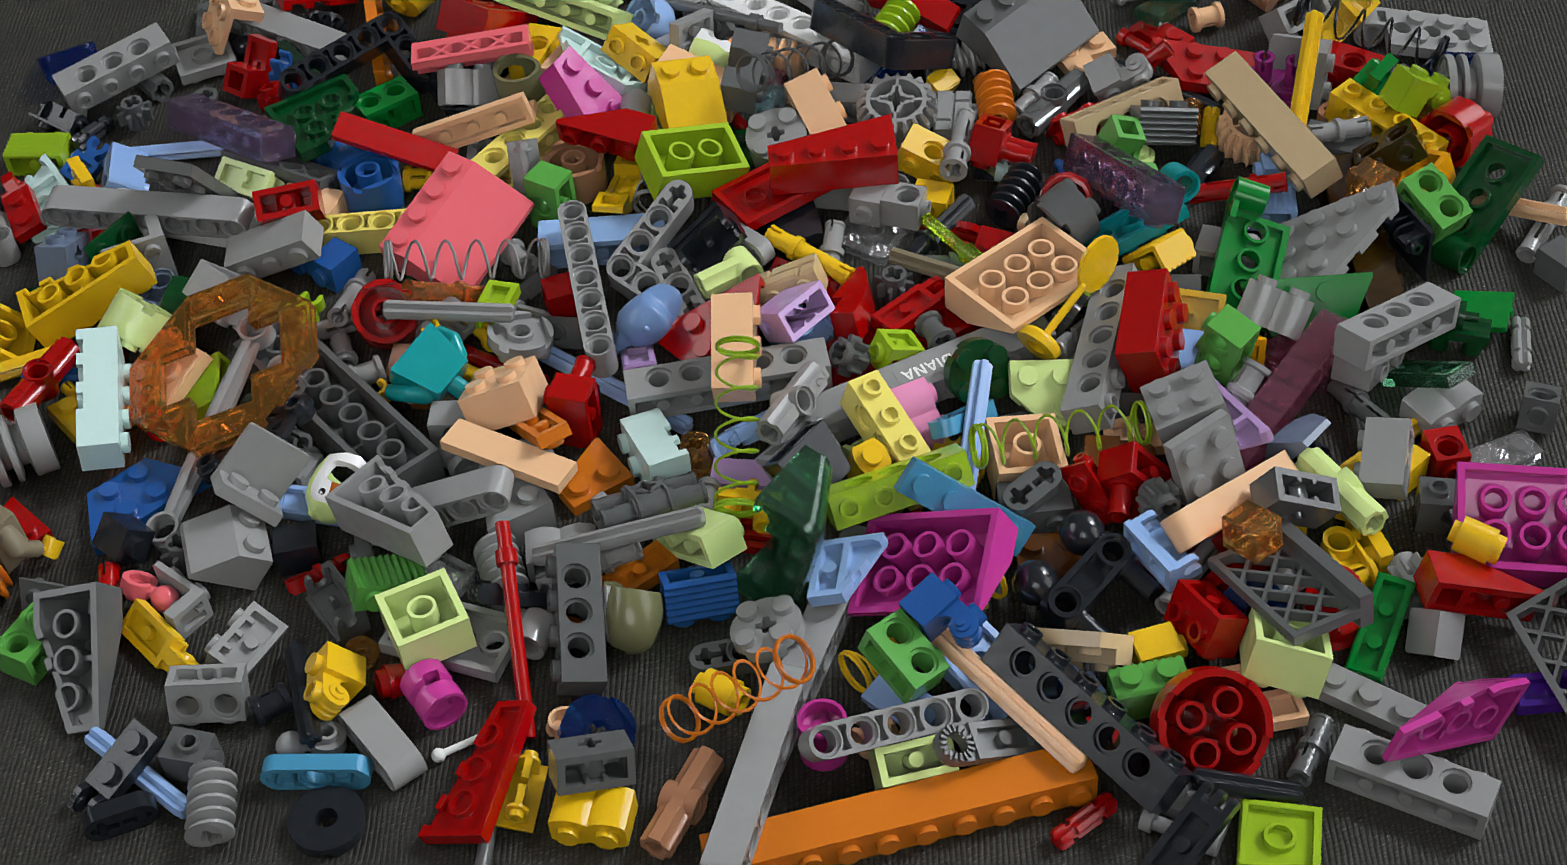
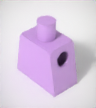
M816 280L784 289L761 307V325L758 326L769 342L793 343L836 308L821 281ZM806 303V308H801L798 305Z

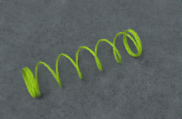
M733 335L723 337L715 343V350L729 357L717 365L715 376L722 383L732 388L719 394L714 401V405L720 413L732 419L716 428L714 438L720 445L733 451L719 457L713 464V468L720 477L733 483L722 487L714 494L713 510L736 516V518H744L759 512V505L756 502L743 498L716 500L718 493L730 487L759 484L758 481L735 480L724 476L717 470L718 462L727 456L737 453L755 454L759 452L755 448L738 449L721 442L717 436L719 429L727 424L737 421L757 422L760 420L754 416L736 417L725 413L718 407L719 398L728 392L738 389L746 391L760 389L757 385H733L724 381L719 376L718 370L725 362L737 358L745 360H757L760 358L756 354L760 351V343L756 339L748 336ZM730 342H744L755 345L756 348L745 351H732L719 346ZM743 505L753 507V509L731 511L722 506Z
M1142 400L1133 403L1128 420L1118 407L1108 404L1099 415L1097 427L1088 413L1082 409H1076L1068 418L1065 432L1055 417L1051 414H1043L1036 423L1033 437L1022 421L1018 418H1012L1004 428L1001 443L990 426L986 423L972 424L969 429V449L975 467L980 470L985 469L989 460L987 438L982 426H985L993 434L1000 450L1002 465L1005 466L1004 443L1007 428L1012 422H1019L1029 436L1033 448V457L1037 462L1036 438L1038 427L1043 418L1050 417L1055 421L1062 433L1065 453L1069 457V425L1073 415L1079 412L1085 414L1090 420L1096 434L1097 449L1102 451L1099 435L1100 422L1103 413L1108 408L1116 409L1122 416L1127 426L1128 442L1134 441V434L1136 441L1144 446L1151 442L1153 436L1152 418L1146 403ZM1139 405L1144 413L1146 422L1145 441L1142 439L1138 427L1137 409ZM976 431H977V433H978V435H979V439H980V443H981V451H982V461H981V463H980V460H979V457H978V454H977V449H976V441H975V433H976Z

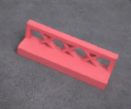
M528 24L412 43L411 66L413 71L417 70L418 74H424L444 69L446 65L464 63V67L474 64L495 62L503 55L518 53L531 56L534 55V46Z

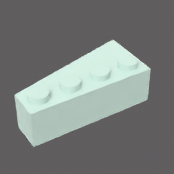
M117 326L76 329V342L80 353H76V367L78 368L79 382H76L78 409H76V448L82 471L125 467V453L131 452L129 432H126V429L132 428L130 409H127V406L133 405L131 386H128L129 383L134 381L132 364H126Z

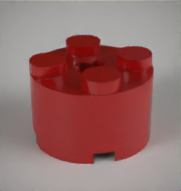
M1456 96L1422 117L1420 123L1449 141L1446 152L1450 153L1453 166L1456 168L1467 163L1485 135L1492 136L1494 119L1490 112L1483 110L1474 101Z
M377 279L365 284L360 289L353 301L351 315L355 329L364 342L377 349L390 350L393 347V343L406 344L414 337L419 320L390 319L384 321L382 317H377L382 314L381 309H383L384 301H416V299L407 287L397 281Z

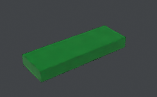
M1378 572L1372 589L1374 623L1358 628L1345 665L1346 669L1382 685L1415 590L1416 582Z

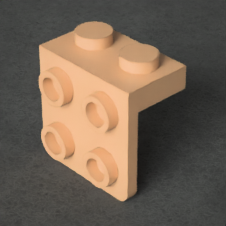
M209 0V7L207 12H204L202 15L201 24L202 28L206 31L208 42L212 45L215 54L223 55L234 19L262 23L264 11L259 0Z

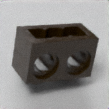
M1409 117L1352 150L1355 166L1370 188L1380 185L1429 156L1424 139Z

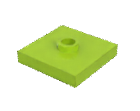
M1247 798L1240 799L1236 865H1321L1323 807Z

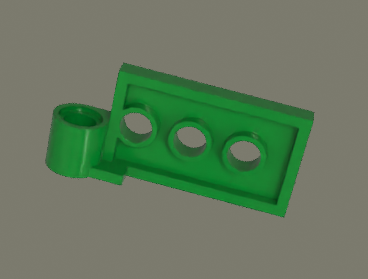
M1240 176L1235 179L1229 193L1206 291L1227 295L1226 305L1229 304L1236 310L1242 297L1235 292L1234 285H1240L1241 281H1249L1250 278L1257 280L1259 274L1272 279H1280L1291 227L1261 218L1270 196L1271 187ZM1247 229H1257L1261 233L1262 240L1252 239ZM1248 256L1253 259L1255 268L1245 267L1241 262V257ZM1261 327V332H1265L1267 330L1266 328Z

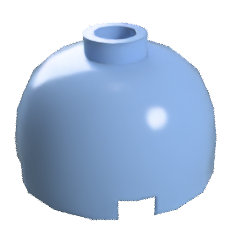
M632 0L626 9V12L634 14L632 23L653 39L668 34L669 23L675 21L674 10L666 0Z

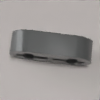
M1041 461L1034 464L1004 489L1002 506L1023 518L1028 517L1059 492L1062 481L1060 468L1049 461ZM1041 475L1043 478L1051 476V484L1047 481H1043L1041 484L1038 485L1039 476ZM1015 496L1017 499L1025 496V504L1023 505L1020 502L1013 504L1012 497Z

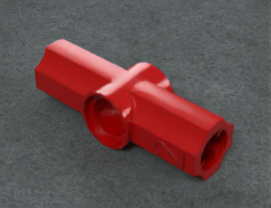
M62 336L51 345L41 358L28 361L22 368L23 378L0 402V414L4 415L9 422L15 424L14 409L34 402L39 406L41 402L54 399L59 393L58 383L76 364V353H80L79 346L72 339Z

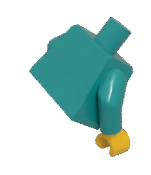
M432 319L425 329L421 328L420 335L390 369L389 381L392 384H388L382 378L377 380L376 383L381 388L377 393L388 403L398 401L426 405L431 403V401H442L448 393L459 399L465 390L464 387L469 383L462 378L467 370L468 360L460 334L441 326L437 319Z

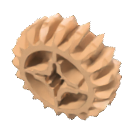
M1224 110V113L1219 116L1215 132L1219 151L1224 152L1225 158H1233L1234 164L1243 162L1245 167L1253 165V162H1259L1260 153L1262 152L1254 141L1256 137L1253 134L1248 137L1238 123L1240 119L1237 116L1232 119Z

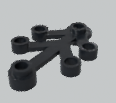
M297 394L281 404L269 405L264 398L256 399L248 406L247 411L255 421H261L266 417H274L269 421L255 422V424L286 441L294 426H301L310 421L315 415L316 409L310 395ZM230 417L220 424L218 430L226 440H233L242 434L249 423L240 424L235 417ZM232 446L218 455L206 453L198 459L196 463L197 474L206 484H212L210 477Z

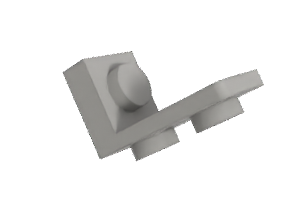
M157 561L153 568L160 585L173 586L180 595V599L163 612L164 617L186 639L214 615L209 602L211 596L202 584L198 582L193 584L185 578L178 568L174 566L169 568L162 562Z

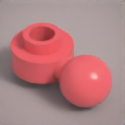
M129 570L122 574L119 588H122L125 598L132 602L136 598L143 600L151 599L152 607L157 612L163 613L175 601L180 599L179 592L173 586L161 585L157 587L158 579L150 573Z

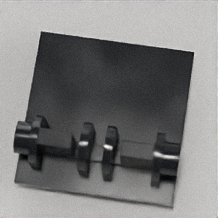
M1398 194L1399 212L1392 220L1385 219L1381 225L1390 234L1389 243L1424 281H1427L1429 265L1431 264L1434 232L1432 227L1417 215L1412 205L1406 203Z

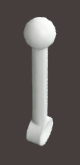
M478 734L445 749L435 748L431 753L432 760L437 763L443 762L446 756L473 745Z

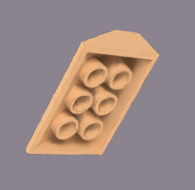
M1041 217L946 276L945 307L968 324L1014 334L1024 325L1030 324L1071 296L1078 287L1077 269L1086 247L1047 219Z

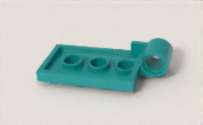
M1170 162L1164 165L1159 171L1158 176L1142 184L1146 196L1099 221L1100 232L1084 244V246L1087 248L1095 238L1101 235H1110L1118 242L1119 257L1122 254H1129L1137 250L1140 244L1151 238H1158L1164 235L1167 229L1191 217L1184 203L1193 199L1199 192V176L1178 162ZM1182 177L1181 183L1175 187L1177 180Z

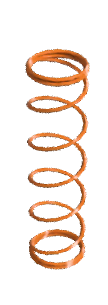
M786 634L775 641L773 649L760 647L756 651V667L748 660L738 659L733 665V678L726 672L716 671L711 675V689L707 685L698 682L690 686L688 692L689 699L680 694H673L667 697L659 709V720L663 730L674 741L687 743L694 740L697 736L709 732L715 724L728 723L735 717L736 713L751 711L757 706L759 701L773 700L780 694L782 689L790 690L808 682L813 677L816 669L812 649L801 637L794 634ZM785 639L795 640L804 653L805 669L800 680L792 678L784 671L783 663L778 656L780 643ZM768 650L773 653L775 667L782 676L780 685L771 682L760 669L758 658L762 651ZM807 654H808V657H809V660H810V670H809L808 676H806V675H807V671H808V658H807ZM745 662L754 669L759 681L758 697L748 694L737 681L735 671L739 663ZM759 673L770 685L778 689L772 696L761 698L762 682ZM723 674L732 681L737 695L735 709L726 706L717 697L713 687V681L717 675ZM784 680L793 683V685L784 686ZM696 686L706 688L711 694L715 705L713 720L703 717L693 704L691 694ZM738 688L747 697L755 700L750 707L739 710L740 695ZM672 700L683 701L693 711L696 720L694 732L681 728L675 722L670 711ZM717 702L723 708L733 712L732 715L725 720L717 721ZM666 705L672 723L680 731L692 736L681 738L671 732L664 718ZM701 719L711 724L703 731H700Z

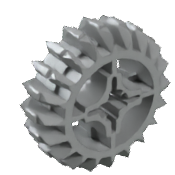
M899 71L896 76H889L885 73L883 79L874 77L873 84L865 83L864 90L859 91L857 104L855 105L857 122L891 114L896 145L898 142L905 140L914 123L930 130V127L935 125L938 114L937 96L935 91H932L930 83H924L921 77L913 79L911 73L901 76Z

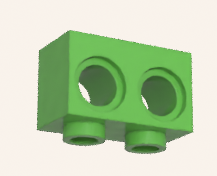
M1432 162L1402 179L1397 187V193L1406 203L1412 205L1417 215L1425 223L1432 227L1434 232L1432 245L1461 229L1474 212L1469 207L1467 200L1458 194L1449 183L1446 175L1439 171Z
M1229 304L1218 314L1213 311L1204 321L1202 329L1205 331L1195 345L1198 351L1194 360V364L1207 360L1214 378L1225 387L1228 382H1232L1243 365L1241 361L1243 357H1251L1261 331L1259 325Z
M32 602L21 612L8 630L0 636V670L3 673L36 686L48 671L44 663L47 656L42 641L37 640L34 632Z
M899 608L867 629L857 647L904 704L913 702L938 685L950 667L946 662L943 652L929 642L922 633L919 624L913 618L908 617L902 608ZM888 637L895 638L900 644L892 642ZM913 666L921 668L924 673L916 671Z

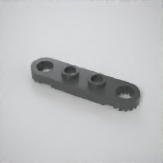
M1012 718L947 725L933 739V750L937 758L950 767L985 764L1045 749ZM948 738L953 739L959 745V754L957 752L953 753V749L949 750L950 746H947L948 741H946Z

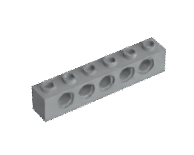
M1134 262L1116 266L1108 282L1101 289L1090 295L1060 409L1066 422L1074 410L1082 409L1089 414L1097 427L1099 415L1105 406L1110 404L1119 408L1121 390L1125 387V376L1114 354L1127 272L1138 271ZM1108 408L1102 415L1099 431L1113 428L1115 415L1118 413L1116 409ZM1077 412L1073 415L1069 427L1074 435L1095 432L1085 414Z
M824 337L762 347V356L756 361V368L761 367L762 388L756 390V401L719 402L718 407L723 408L770 400L771 395L775 391L783 390L803 364L809 361L825 366L830 376L827 379L828 385L824 390L832 388L831 364ZM711 356L623 370L630 416L658 407L665 417L716 409L711 390Z

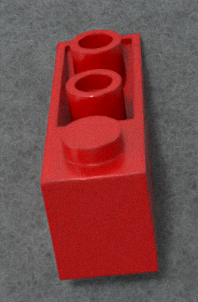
M628 108L559 118L555 122L559 140H563L565 143L573 146L589 147L598 153L607 152L618 155L627 161H635L641 132L658 130L656 116Z

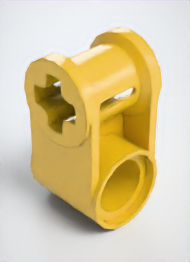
M1332 526L1326 529L1323 533L1320 548L1339 564L1350 568L1356 573L1366 587L1373 589L1379 572L1374 561L1368 557L1354 533L1342 526Z

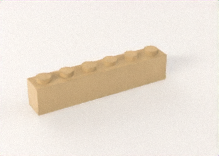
M1236 51L1205 72L1210 82L1207 89L1216 101L1221 99L1224 102L1222 105L1232 119L1236 116L1240 119L1238 123L1248 137L1252 134L1256 137L1254 141L1264 155L1267 153L1272 155L1271 160L1280 173L1286 171L1289 174L1287 177L1296 191L1299 192L1303 189L1312 199L1344 177L1336 158Z

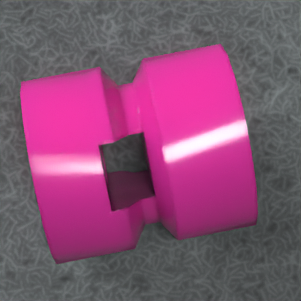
M430 658L419 661L412 665L401 678L400 688L410 705L415 708L416 714L428 729H445L456 723L465 713L468 705L467 698L459 686L452 680V676L443 663L438 659Z
M825 698L814 699L805 703L796 717L798 740L804 730L810 727L847 718L846 711L839 703ZM816 733L813 740L814 746L817 751L824 754L827 749V740L822 734ZM800 754V758L806 766L821 772L832 771L840 767L848 757L846 755L822 762H810Z

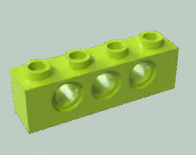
M957 443L915 456L968 487L976 485L966 450ZM911 458L820 488L829 520L836 530L839 531L919 504L897 492L894 488Z

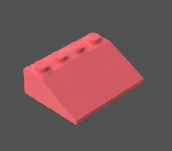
M448 151L381 242L379 248L383 254L384 241L390 240L392 242L398 272H402L407 248L411 241L417 240L423 248L429 272L432 275L438 247L444 239H447L454 248L462 275L469 245L474 239H478L485 248L491 268L495 262L501 242L506 238L512 239L535 205L533 201L476 162ZM446 242L441 247L435 276L432 281L428 279L424 261L416 243H413L405 269V275H409L427 285L431 284L436 289L456 298L464 299L466 302L488 273L485 258L478 242H475L471 248L465 277L462 281L459 279L452 251ZM504 242L500 254L503 252V250L509 242Z

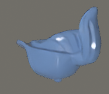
M668 284L654 285L631 299L619 311L616 321V333L612 332L617 355L629 346H652L669 332L683 305L682 295L675 287Z

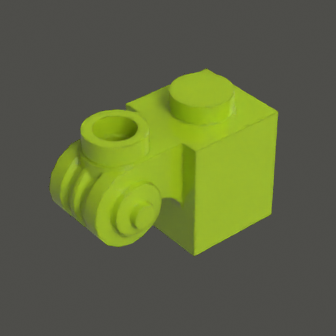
M1397 64L1378 97L1395 111L1417 118L1425 104H1428L1432 109H1436L1450 100L1451 92L1448 89V85L1451 81L1437 72H1434L1430 77L1428 76L1429 72L1415 64H1412L1411 68Z

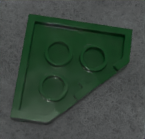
M344 73L269 105L264 110L268 120L304 163L332 150L336 141L331 138L340 112L343 111L351 114L359 99L357 87Z

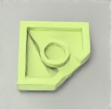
M1074 359L1009 361L1010 398L1019 406L1022 405L1031 414L1054 413L1055 418L1062 428L1065 429L1067 422L1060 409Z

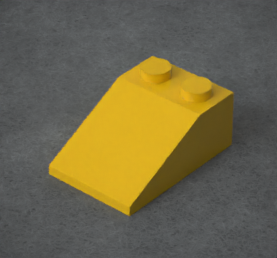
M710 55L651 62L647 88L663 129L727 122L719 78Z

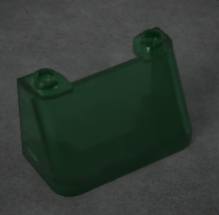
M806 444L755 499L753 510L760 513L763 509L766 513L769 524L766 526L765 531L773 535V537L746 567L742 566L736 572L738 591L753 601L767 597L789 595L799 609L803 604L824 539L833 472L828 458Z

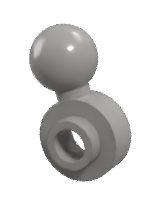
M323 721L320 722L322 741L315 743V748H308V745L300 744L298 732L286 731L278 737L275 749L277 754H304L306 751H310L311 754H343L347 748L346 730L337 722Z

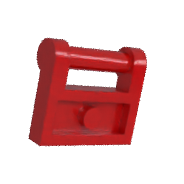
M1149 14L1128 29L1125 27L1120 29L1115 39L1117 44L1123 47L1129 46L1140 53L1150 50L1152 37L1195 43V37L1152 14Z

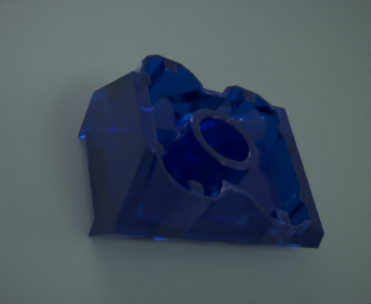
M90 41L37 58V63L46 80L57 86L52 75L98 51L94 41Z

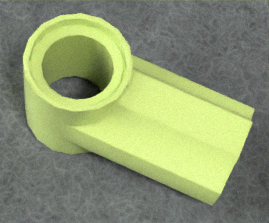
M736 246L725 254L722 262L693 276L699 292L706 300L711 298V294H720L757 273H763L764 270L746 247Z

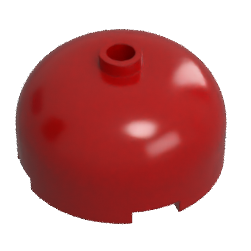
M1216 666L1194 667L1177 674L1169 680L1160 690L1153 703L1149 727L1157 735L1155 740L1165 749L1171 748L1183 756L1186 760L1185 766L1190 771H1193L1195 767H1203L1252 775L1261 766L1262 763L1259 762L1267 749L1269 739H1273L1274 731L1272 711L1261 689L1252 680L1247 679L1243 675ZM1238 729L1237 734L1233 736L1232 732Z

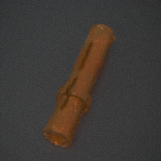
M407 279L403 282L401 290H412V292L401 294L403 299L411 301H442L452 296L461 302L477 303L486 285H468L465 281L439 283Z

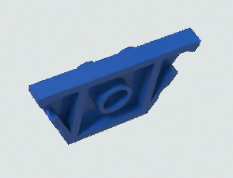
M144 458L87 493L91 545L97 556H100L103 552L95 547L92 541L103 512L132 514L146 525L147 521L154 514L164 511L182 467ZM202 480L194 497L212 485H208Z

